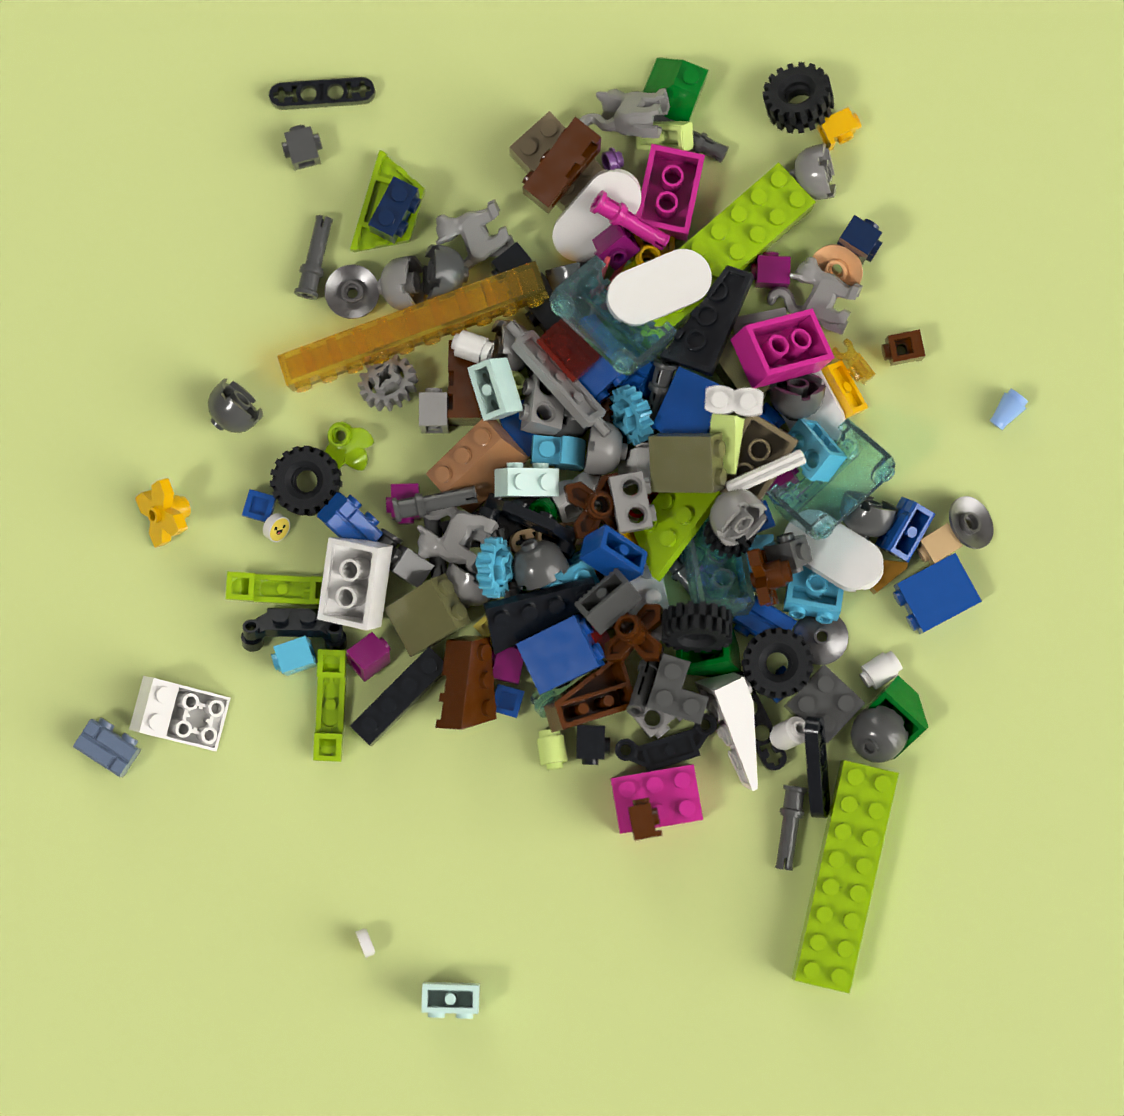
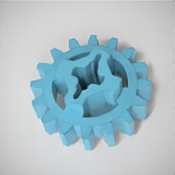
M629 384L612 390L613 395L609 397L613 403L609 405V408L613 411L611 419H613V424L622 432V437H626L627 443H633V445L649 440L648 436L654 432L650 427L654 424V421L650 419L649 415L652 414L648 401H643L642 392H636V387L634 385L630 387Z
M503 537L485 538V544L480 545L482 552L477 554L475 562L478 571L476 577L479 582V589H483L482 595L487 596V598L504 597L505 591H509L508 582H512L514 576L511 548L507 547V540H503Z

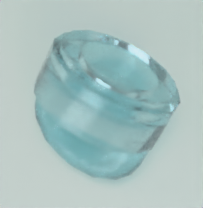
M552 690L541 695L538 691H535L531 695V702L535 705L534 710L540 717H546L543 706L558 696L555 691Z

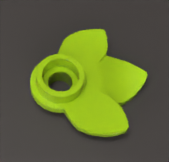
M346 422L334 423L328 430L329 444L325 452L337 462L338 469L346 463L353 469L364 471L368 461L365 448L374 444L372 435L366 429L352 428ZM341 430H343L346 434V437L343 441H341L338 437V434Z

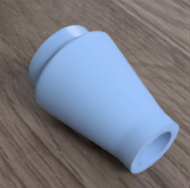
M1011 388L1008 393L1004 392L994 415L989 421L1003 430L1011 421L1026 410L1025 405L1029 401Z

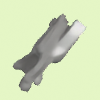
M666 88L659 89L656 93L639 91L624 93L617 89L607 92L600 91L596 93V97L602 102V116L591 113L580 118L587 126L595 124L602 131H615L623 135L642 138H659L662 128L658 127V125H653L655 115L668 114L670 108Z
M495 199L489 201L487 208L483 210L468 211L457 218L448 217L444 214L436 218V232L438 235L436 244L441 245L450 242L458 235H461L468 253L463 262L464 266H467L468 269L489 257L499 256L515 244L512 236L508 234L506 226L499 228L498 233L495 235L489 234L486 224L494 220L500 211Z
M808 256L804 262L800 263L797 270L790 274L791 278L800 283L813 285L811 294L805 304L796 305L793 293L788 288L781 286L773 288L768 293L767 303L773 305L776 299L781 297L784 299L787 311L791 314L813 308L821 326L842 335L848 324L847 319L851 312L846 309L838 311L833 306L837 297L855 300L856 297H859L863 285L855 283L849 286L835 274L822 271L818 266L817 259Z
M456 507L427 512L424 517L428 520H439L447 515L451 519L442 538L438 537L431 530L418 525L417 530L420 532L417 542L419 547L418 555L422 559L441 557L449 563L466 564L467 569L477 575L478 571L475 565L477 555L469 549L474 541L485 544V538L492 537L493 531L498 530V523L482 515H473L463 510L460 511Z

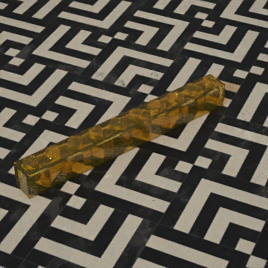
M532 261L277 355L287 387L293 392L301 393L310 390L313 384L321 381L322 383L335 381L338 379V375L343 373H357L364 369L363 366L370 363H384L392 355L398 353L400 355L409 354L415 350V347L422 344L427 346L436 344L441 341V337L449 334L455 336L456 333L460 334L462 330L467 331L466 328L477 325L480 327L488 325L493 321V318L501 315L503 317L515 315L520 308L526 306L530 308L537 307L550 297L540 268L536 261Z

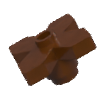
M618 473L601 476L594 491L581 481L564 486L567 502L583 509L573 522L577 539H583L584 536L597 530L601 521L612 529L617 530L614 516L615 507L613 497L610 495L608 478L619 475ZM595 501H598L601 505L599 511L594 507Z
M759 548L748 550L747 556L752 570L750 572V579L753 588H756L760 606L766 605V607L779 604L776 589L785 587L787 583L793 582V575L788 560L781 561V559L768 562L764 550Z
M644 604L636 615L627 612L621 616L612 627L615 629L616 635L605 643V659L609 663L624 662L635 649L645 662L660 661L662 658V644L652 637L650 633L662 624V613L664 610L660 604Z

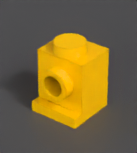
M849 107L830 115L829 118H824L825 123L822 125L818 123L816 127L823 142L826 144V148L830 151L833 150L837 141L839 144H843L851 140L856 130L861 128V122L857 114H852Z

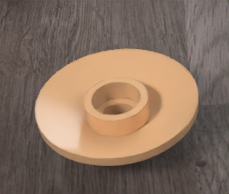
M830 244L820 248L813 255L817 259L818 266L822 271L835 274L849 286L861 283L863 277L862 263L859 257L846 247L839 244ZM835 264H839L842 267L841 272H837L834 269Z

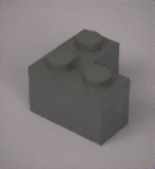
M662 653L646 708L701 724L709 697L682 688L690 661Z

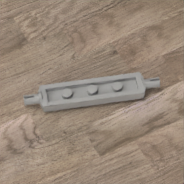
M515 320L510 321L506 329L516 338L511 348L583 429L594 426L604 438L608 436L613 429L602 419L606 413L605 409L534 330L524 331Z

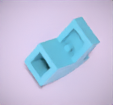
M533 435L530 464L549 463V465L560 470L582 471L585 467L586 440L571 436Z

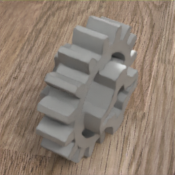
M384 354L382 361L374 358L375 364L373 366L366 364L367 373H360L359 375L362 379L358 383V387L361 390L359 392L370 408L376 406L378 411H381L384 406L387 407L388 411H392L395 404L401 408V401L404 399L410 401L409 393L417 391L414 384L418 383V378L415 375L417 372L407 358L401 360L398 354H395L392 359L387 354ZM400 372L404 373V378L401 377ZM372 387H374L376 393L372 392Z

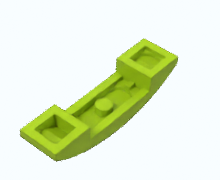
M227 571L226 600L319 605L323 577L266 575Z
M318 649L316 728L314 733L313 761L341 762L346 696V650Z

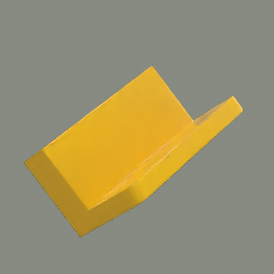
M842 360L821 369L843 409L845 420L869 408Z

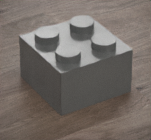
M823 665L812 675L803 689L797 692L784 707L793 716L800 717L804 721L808 716L823 717L827 744L858 712L865 702L826 665Z

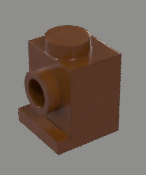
M920 329L889 335L885 339L886 344L881 345L883 358L890 361V366L922 361L926 356ZM903 346L906 353L903 355L898 354L896 348Z
M649 797L632 800L633 806L628 807L634 841L663 836L662 830H656L655 825L660 824L657 807H651Z

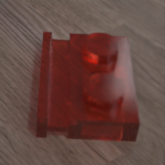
M564 314L557 323L536 341L573 383H576L595 365V362L604 356L567 314Z

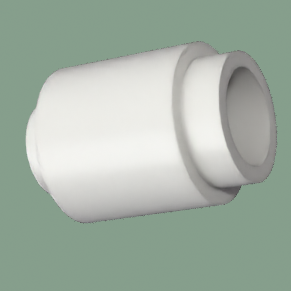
M462 330L460 334H455L451 349L454 350V356L478 364L491 359L494 343L490 342L487 337Z
M892 651L886 654L882 652L862 665V673L859 675L868 688L873 686L877 690L895 678L903 668Z
M794 716L776 724L770 733L772 745L777 749L789 750L804 743L805 721L800 717Z

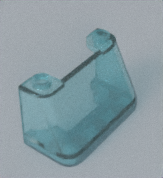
M595 255L555 288L550 297L551 309L609 362L617 372L623 375H631L654 361L667 347L677 330L669 322L660 327L654 326L656 323L653 320L646 325L630 326L615 319L606 303L608 292L606 289L611 283L608 278L604 280L602 276V269L606 264Z
M848 418L838 426V429L842 432L840 440L838 442L834 440L847 458L829 482L811 481L804 477L797 485L792 481L786 484L788 488H781L776 484L767 492L777 512L815 540L829 537L838 524L879 486L889 481L895 473V461L892 455Z

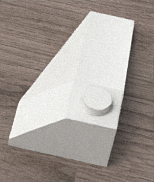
M736 673L696 681L695 684L699 694L709 697L705 709L708 714H712L719 724L716 730L719 738H722L723 742L731 748L728 751V756L742 785L752 791L757 790L754 702L750 694L753 692L750 682L745 677Z

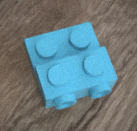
M803 566V571L792 574L793 582L787 584L783 611L789 612V616L795 619H802L805 616L816 617V621L822 624L838 621L844 590L806 566Z

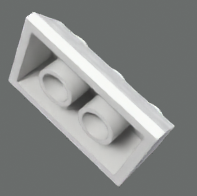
M328 537L317 619L366 631L381 627L393 545L370 540Z

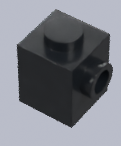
M577 725L576 759H582V765H598L599 760H604L605 754H610V737H605V726Z

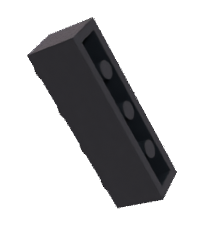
M518 242L491 261L492 268L494 269L491 271L492 276L500 285L506 284L510 289V292H508L509 297L517 306L523 305L527 310L526 318L534 327L539 325L544 332L542 335L543 339L551 348L580 321L565 300L556 295L551 289L548 279Z
M428 647L350 727L369 746H373L443 676L444 661Z

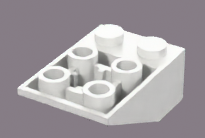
M143 676L129 730L217 752L231 698Z

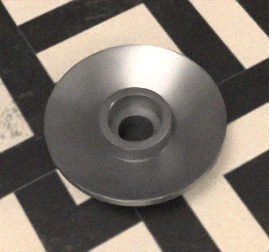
M359 265L342 266L336 269L326 282V302L330 309L340 317L347 319L364 317L375 308L378 302V282L372 272L365 267ZM352 289L358 291V295L355 298L348 297V292Z
M962 496L956 499L951 504L949 510V522L954 535L962 544L969 548L981 549L987 546L993 537V522L989 512L981 502L973 497Z
M805 616L797 622L794 633L800 634L804 638L805 643L809 644L811 655L813 654L814 658L812 664L826 665L836 661L843 655L848 645V631L840 617L838 621L822 624L816 621V617ZM818 632L826 633L827 639L825 642H820L817 639Z

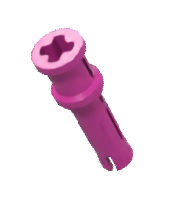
M600 191L592 202L590 212L594 214L599 213L609 219L611 225H620L660 251L668 244L670 235L634 215L623 202L619 204L609 198L607 192Z

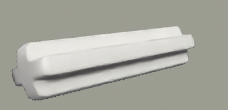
M801 450L792 452L727 481L726 488L728 492L736 489L747 490L805 464V456Z

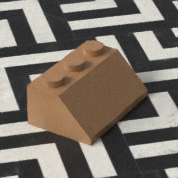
M482 418L426 475L441 492L475 485L478 503L460 506L466 512L472 513L487 500L489 493H495L494 469L507 468V463L513 462L523 463L524 465L530 458L497 420L483 421Z

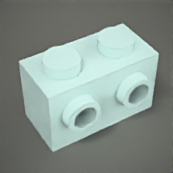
M507 357L488 359L467 368L483 421L502 419L523 411Z
M513 462L507 463V468L494 469L495 497L541 498L559 496V468H549V463H532V468H523V463Z
M423 982L421 1013H428L430 1018H445V1013L456 1014V1018L461 1019L473 1018V1014L479 1013L480 983Z

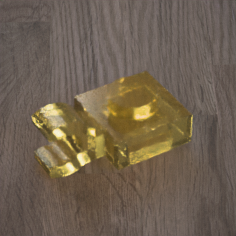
M846 338L843 343L847 347V352L840 353L834 347L832 353L836 359L846 360L849 365V374L856 382L860 380L864 385L875 376V372L861 354L855 351L853 343Z

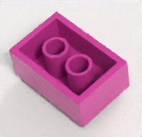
M651 144L641 190V204L636 216L660 231L673 236L675 239L687 241L705 155Z
M813 308L745 325L730 339L751 388H759L819 372L835 358Z
M694 764L610 778L619 834L632 832L628 807L633 806L632 800L649 797L651 807H657L660 824L655 825V828L703 820Z

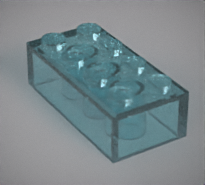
M707 518L682 551L690 599L694 603L706 601V604L713 602L717 603V606L723 605L726 609L731 610L732 616L749 615L755 603L746 553H742L741 557L738 558L733 554L731 559H727V553H723V556L720 557L718 556L719 550L716 549L712 552L710 550L712 544L706 545V537H704Z

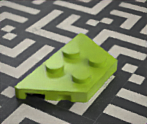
M379 150L350 247L351 252H360L411 241L425 188L412 179L400 165L398 166L382 150ZM393 177L418 188L419 198L421 199L417 211L414 214L411 213L407 220L409 224L402 238L398 237L395 244L370 232L368 226Z
M719 491L715 493H658L650 504H654L657 521L652 522L653 527L651 529L633 532L639 547L648 552L646 563L653 578L659 582L662 580L708 518L717 497L722 493ZM643 515L637 523H641L643 521Z

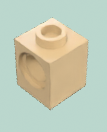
M949 523L922 538L916 551L924 563L929 562L931 566L963 545L954 535Z

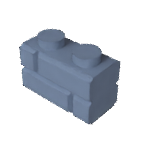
M102 717L99 721L91 719L73 747L118 777H124L141 751L136 746L138 741L125 732L120 736L112 731L115 726Z

